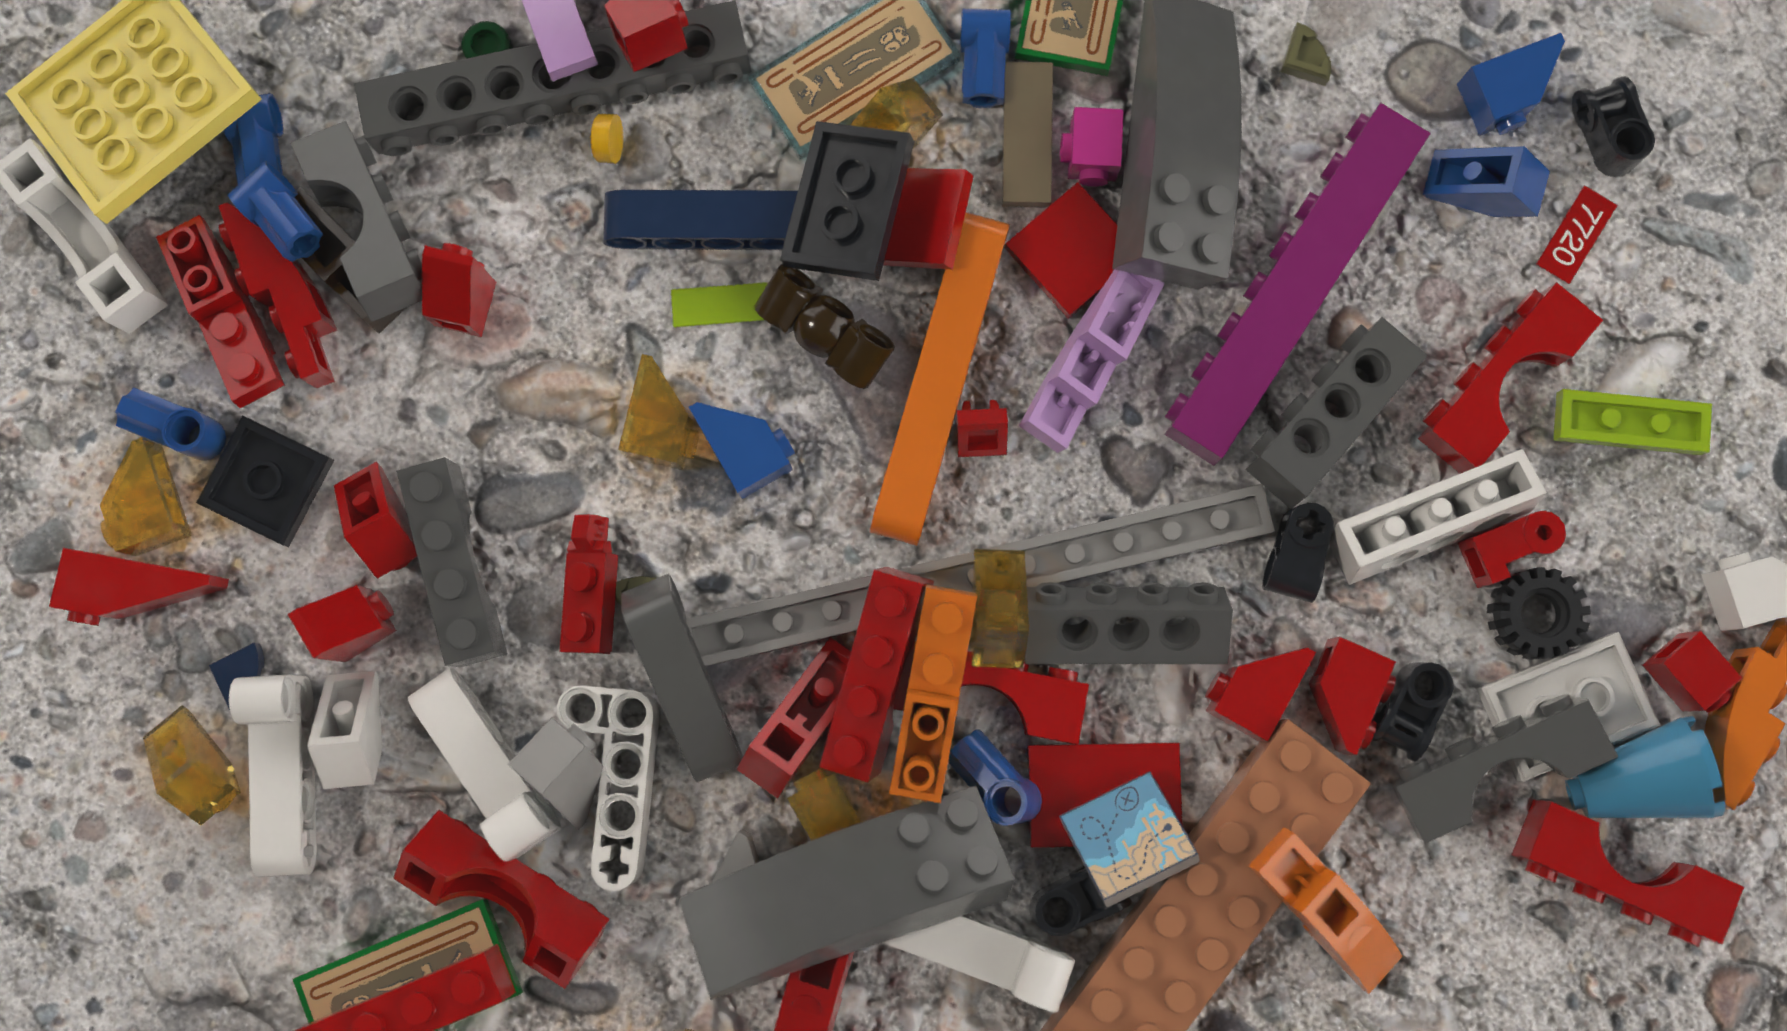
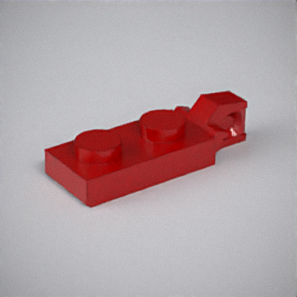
M594 514L574 515L571 533L572 541H569L568 553H566L559 652L581 654H610L612 652L618 555L612 554L611 541H607L609 518Z

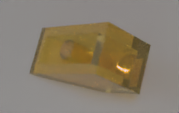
M911 78L881 87L851 126L908 132L914 139V149L943 116V113L915 79Z
M642 354L618 450L626 458L683 470L685 459H693L695 455L699 431L693 429L694 422L653 357Z
M142 437L133 440L100 503L104 520L101 521V531L105 541L111 548H114L115 552L139 556L188 538L192 534L163 446Z
M181 705L143 737L156 794L200 826L214 814L225 810L234 798L241 793L232 763L185 706Z

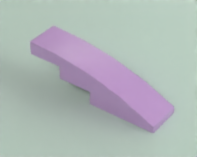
M522 0L552 81L598 65L575 0Z
M1114 269L1067 340L1019 426L1056 453L1067 449L1086 410L1098 403L1116 365L1127 360L1165 283L1161 280Z

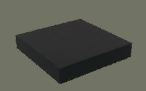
M242 415L196 503L272 541L289 547L327 476L334 459Z

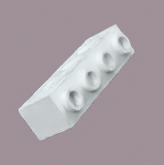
M1521 449L1337 522L1332 532L1329 546L1348 584L1351 585L1526 515L1535 508L1547 492L1524 450Z

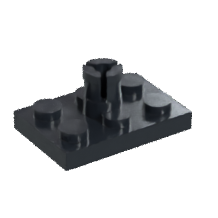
M816 121L780 258L785 267L874 281L880 280L914 145V139L910 133Z

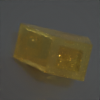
M974 549L972 593H977L978 597L971 630L972 667L1023 668L1029 636L1025 551Z
M821 768L793 783L797 793L787 799L811 841L863 822L839 773L835 772L827 776L825 770Z

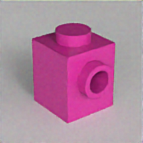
M1074 107L1070 122V133H1062L1060 143V162L1068 163V179H1077L1080 184L1090 187L1104 186L1108 184V181H1116L1122 162L1124 109Z

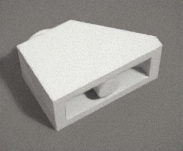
M1749 552L1740 553L1717 560L1720 567L1719 570L1701 574L1720 631L1744 629L1787 616V564L1772 556L1751 560Z
M376 671L326 675L307 744L323 789L375 784L383 748L379 680Z

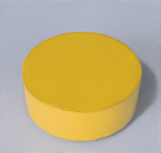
M599 113L593 120L590 139L593 157L598 163L616 164L621 158L623 126L617 114Z

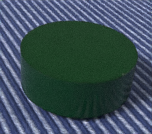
M482 21L472 25L465 32L462 39V51L466 59L513 49L512 42L506 31L497 23Z

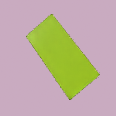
M767 282L671 289L673 327L763 321L764 319L755 311L754 305L766 288Z

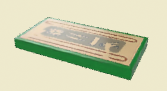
M1026 0L1014 59L1053 63L1055 67L1108 77L1123 0Z
M485 898L292 979L309 1023L350 1005L390 991L498 944L516 993L506 1000L523 993L488 899Z

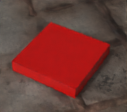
M908 168L883 266L953 270L974 175L966 169Z
M1077 182L1006 242L1004 249L1069 319L1099 293L1114 271L1112 267L1117 224Z

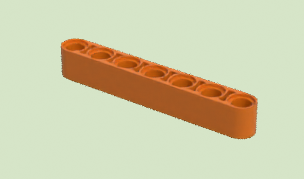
M968 212L965 213L953 270L945 269L874 511L870 533L918 546L1010 224Z

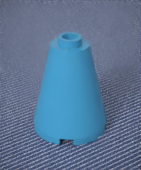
M1694 716L1678 718L1614 748L1618 755L1617 758L1573 777V779L1565 780L1567 795L1573 810L1582 809L1588 818L1712 819L1724 816L1725 801L1714 803L1712 791L1714 788L1723 787L1715 756L1703 729L1696 731L1690 729L1696 722Z

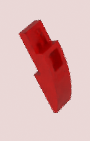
M228 202L218 205L224 223L219 224L220 235L229 251L235 252L240 266L234 269L237 283L246 296H251L266 307H269L270 317L274 326L280 334L284 333L290 350L285 351V359L291 373L296 379L300 378L316 389L335 382L319 337L338 330L316 285L297 260L291 262L284 258L263 230L248 220L237 208Z
M198 215L157 236L156 239L187 312L198 322L231 401L239 408H243L285 386L273 359V355L276 352L249 296H246L240 289L235 277L234 268L205 219Z
M854 952L790 973L774 1031H833L842 1001L841 994Z

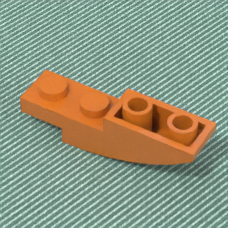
M926 584L889 794L941 803L978 597L977 593Z
M1787 617L1776 619L1760 647L1734 650L1728 662L1741 675L1742 679L1729 690L1732 693V697L1720 708L1709 712L1704 733L1715 756L1723 786L1712 789L1714 803L1725 801V809L1735 810L1737 806L1742 805L1748 800L1755 788L1753 779L1762 763L1769 761L1780 746L1781 741L1778 736L1786 723L1770 714L1769 710L1778 706L1787 694V684H1785L1787 682Z
M1283 827L1249 864V867L1301 920L1304 924L1302 927L1366 993L1370 994L1403 957L1391 936L1362 900L1336 872L1327 868L1294 832Z

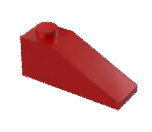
M63 548L49 607L68 610L67 621L99 626L101 617L123 619L225 590L228 587L229 579Z
M832 638L828 639L751 742L737 768L740 773L777 799L832 723L851 654L850 650Z

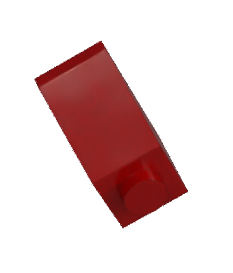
M377 461L334 485L344 538L377 579L390 571L404 568L412 559L417 557L407 513Z
M359 585L296 608L287 614L310 654L315 659L347 662L397 631L390 620V617L394 616V611L386 597L379 590L373 592L372 589Z
M1307 647L1231 667L1226 674L1219 671L1205 695L1206 698L1211 700L1206 712L1257 741H1269L1316 652Z

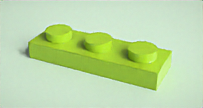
M1562 389L1556 392L1553 441L1704 455L1710 452L1712 404Z

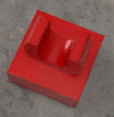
M990 400L989 409L971 410L970 401H964L962 410H957L958 457L1007 455V408H999L996 400Z

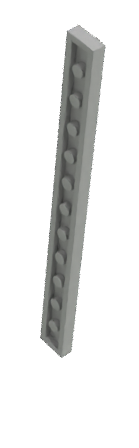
M1258 484L897 570L934 580L933 586L977 593L976 603L1022 593L1024 587H1037L1039 584L1047 582L1058 584L1272 534L1275 530L1263 485ZM872 575L686 619L687 625L706 667L857 632Z

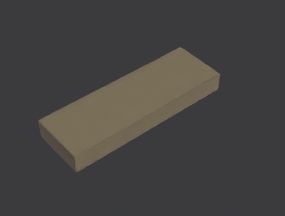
M1005 62L1002 207L1047 208L1052 203L1053 63Z

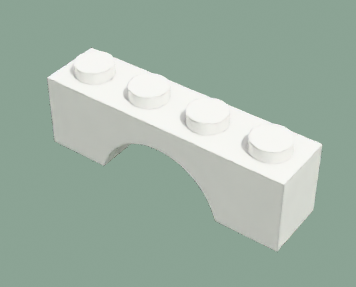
M28 139L0 160L1 185L16 205L28 214L65 254L77 273L78 280L75 283L105 322L130 334L169 305L109 224H105L94 215L45 148Z

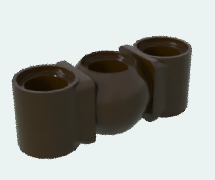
M780 264L754 305L755 311L765 321L781 329L783 333L788 334L794 331L795 339L799 345L817 357L828 358L825 364L833 368L843 380L857 388L867 389L895 349L892 340L876 327L869 325L864 319L855 322L852 311L845 304L831 296L821 295L824 289L816 286L813 280L799 269L788 268L784 264Z

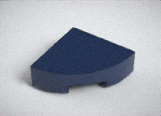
M252 643L209 665L228 708L231 683L235 678L261 676L265 660L260 643Z

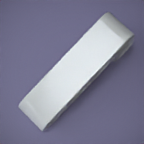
M448 668L408 696V702L412 710L486 820L480 823L481 831L493 851L502 860L508 862L519 858L560 829V822L548 802L508 765L516 755L473 691L454 668Z
M299 675L235 678L231 683L229 691L231 717L237 724H248L250 860L252 871L256 877L309 875L313 872L316 862L315 766L307 748L314 722V698L311 682L308 677Z
M573 686L564 691L558 700L557 716L561 723L568 729L575 724L583 732L605 734L591 874L595 883L602 889L611 892L621 891L635 883L642 875L644 869L660 719L659 706L651 695L641 691ZM582 695L590 696L595 703L594 716L586 723L579 722L573 714L574 702ZM632 699L640 700L646 708L645 720L636 728L629 727L622 717L623 707ZM627 749L633 750L638 754L641 763L639 772L631 779L620 774L617 768L619 755ZM620 800L628 802L635 810L634 823L628 829L619 828L612 819V809ZM609 837L614 839L633 837V844L628 843L621 846L620 854L621 862L629 864V871L619 875L617 879L615 878V870L607 868V861L617 857L619 842L609 844L608 839Z
M968 914L882 942L1012 991L1016 998L1052 1012H1058L1075 963V960L1069 953L1059 948Z

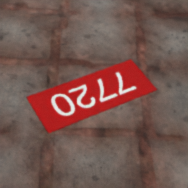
M1584 185L1536 265L1570 284L1618 205Z

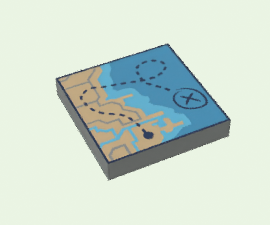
M1150 771L1059 816L1066 833L1106 908L1200 862L1198 852Z

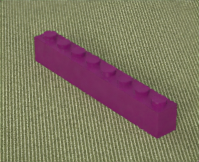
M1381 102L1370 117L1361 112L1345 136L1347 140L1352 142L1351 146L1344 156L1335 152L1320 175V178L1327 181L1318 196L1310 191L1294 215L1295 218L1302 222L1293 236L1284 231L1270 252L1269 257L1276 261L1267 276L1259 271L1243 294V297L1250 300L1242 315L1240 316L1233 311L1217 334V337L1224 341L1215 356L1206 352L1193 371L1191 377L1197 380L1198 383L1188 397L1180 392L1166 413L1165 418L1172 423L1164 435L1213 466L1223 459L1430 136V132Z

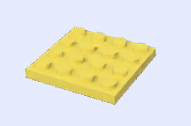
M122 0L5 93L94 215L105 224L112 221L262 100L181 0Z

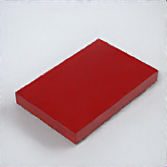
M1180 743L1027 745L1028 779L1037 785L1042 797L1039 813L1029 821L1031 848L1074 847L1059 816L1149 771L1152 773L1183 827Z

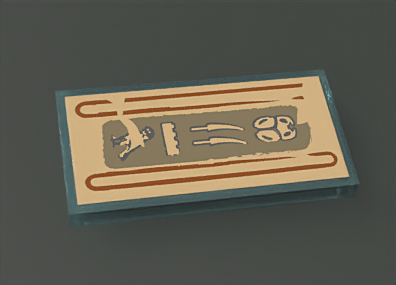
M872 0L748 76V81L798 159L802 160L808 155L816 121L856 126L961 61V54L925 0Z

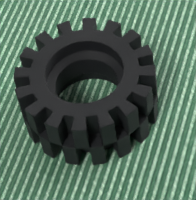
M1539 567L1514 573L1513 576L1500 582L1502 586L1494 589L1490 597L1495 598L1494 603L1487 605V613H1493L1494 621L1487 623L1490 630L1497 629L1499 635L1494 638L1499 645H1508L1507 652L1510 654L1523 655V659L1530 660L1561 656L1570 652L1569 647L1578 646L1583 640L1578 636L1579 633L1587 632L1590 623L1583 622V616L1590 615L1591 611L1590 606L1582 607L1580 599L1586 598L1587 595L1583 589L1575 590L1572 587L1577 583L1571 576L1561 577L1563 571L1557 569L1545 570V567ZM1533 594L1547 598L1555 609V621L1552 627L1544 633L1531 631L1525 626L1521 618L1522 604Z

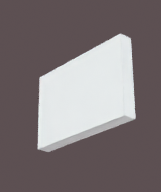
M1619 632L1608 634L1571 649L1570 652L1564 655L1554 656V658H1549L1476 688L1492 726L1521 715L1524 721H1527L1543 713L1540 705L1564 694H1569L1572 700L1582 698L1590 701L1612 745L1661 726ZM1517 758L1508 760L1517 782H1524L1553 770L1547 764L1537 759Z

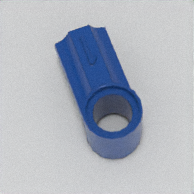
M962 8L960 53H964V69L962 70L964 104H969L974 108H992L996 105H1003L1005 54H1009L1011 10Z
M271 93L260 94L261 101L223 130L227 140L232 144L238 185L264 161L269 162L283 174L278 137L283 135V120L276 98Z
M264 161L228 194L235 207L248 220L260 227L281 255L289 261L293 262L303 257L308 258L320 247L319 242L323 233L294 198L298 193L293 185L269 162Z
M134 387L127 395L122 396L115 411L117 414V427L197 460L213 459L220 454L225 446V429L215 419L194 409L185 408ZM199 425V436L194 442L189 444L190 432Z
M974 730L971 734L962 738L950 750L948 763L969 787H977L989 818L993 822L1006 826L1029 822L1037 816L1042 804L1041 792L1037 785L1031 780L1023 778L981 730ZM1011 787L1021 797V807L1015 815L1008 811L1004 801L1005 794Z

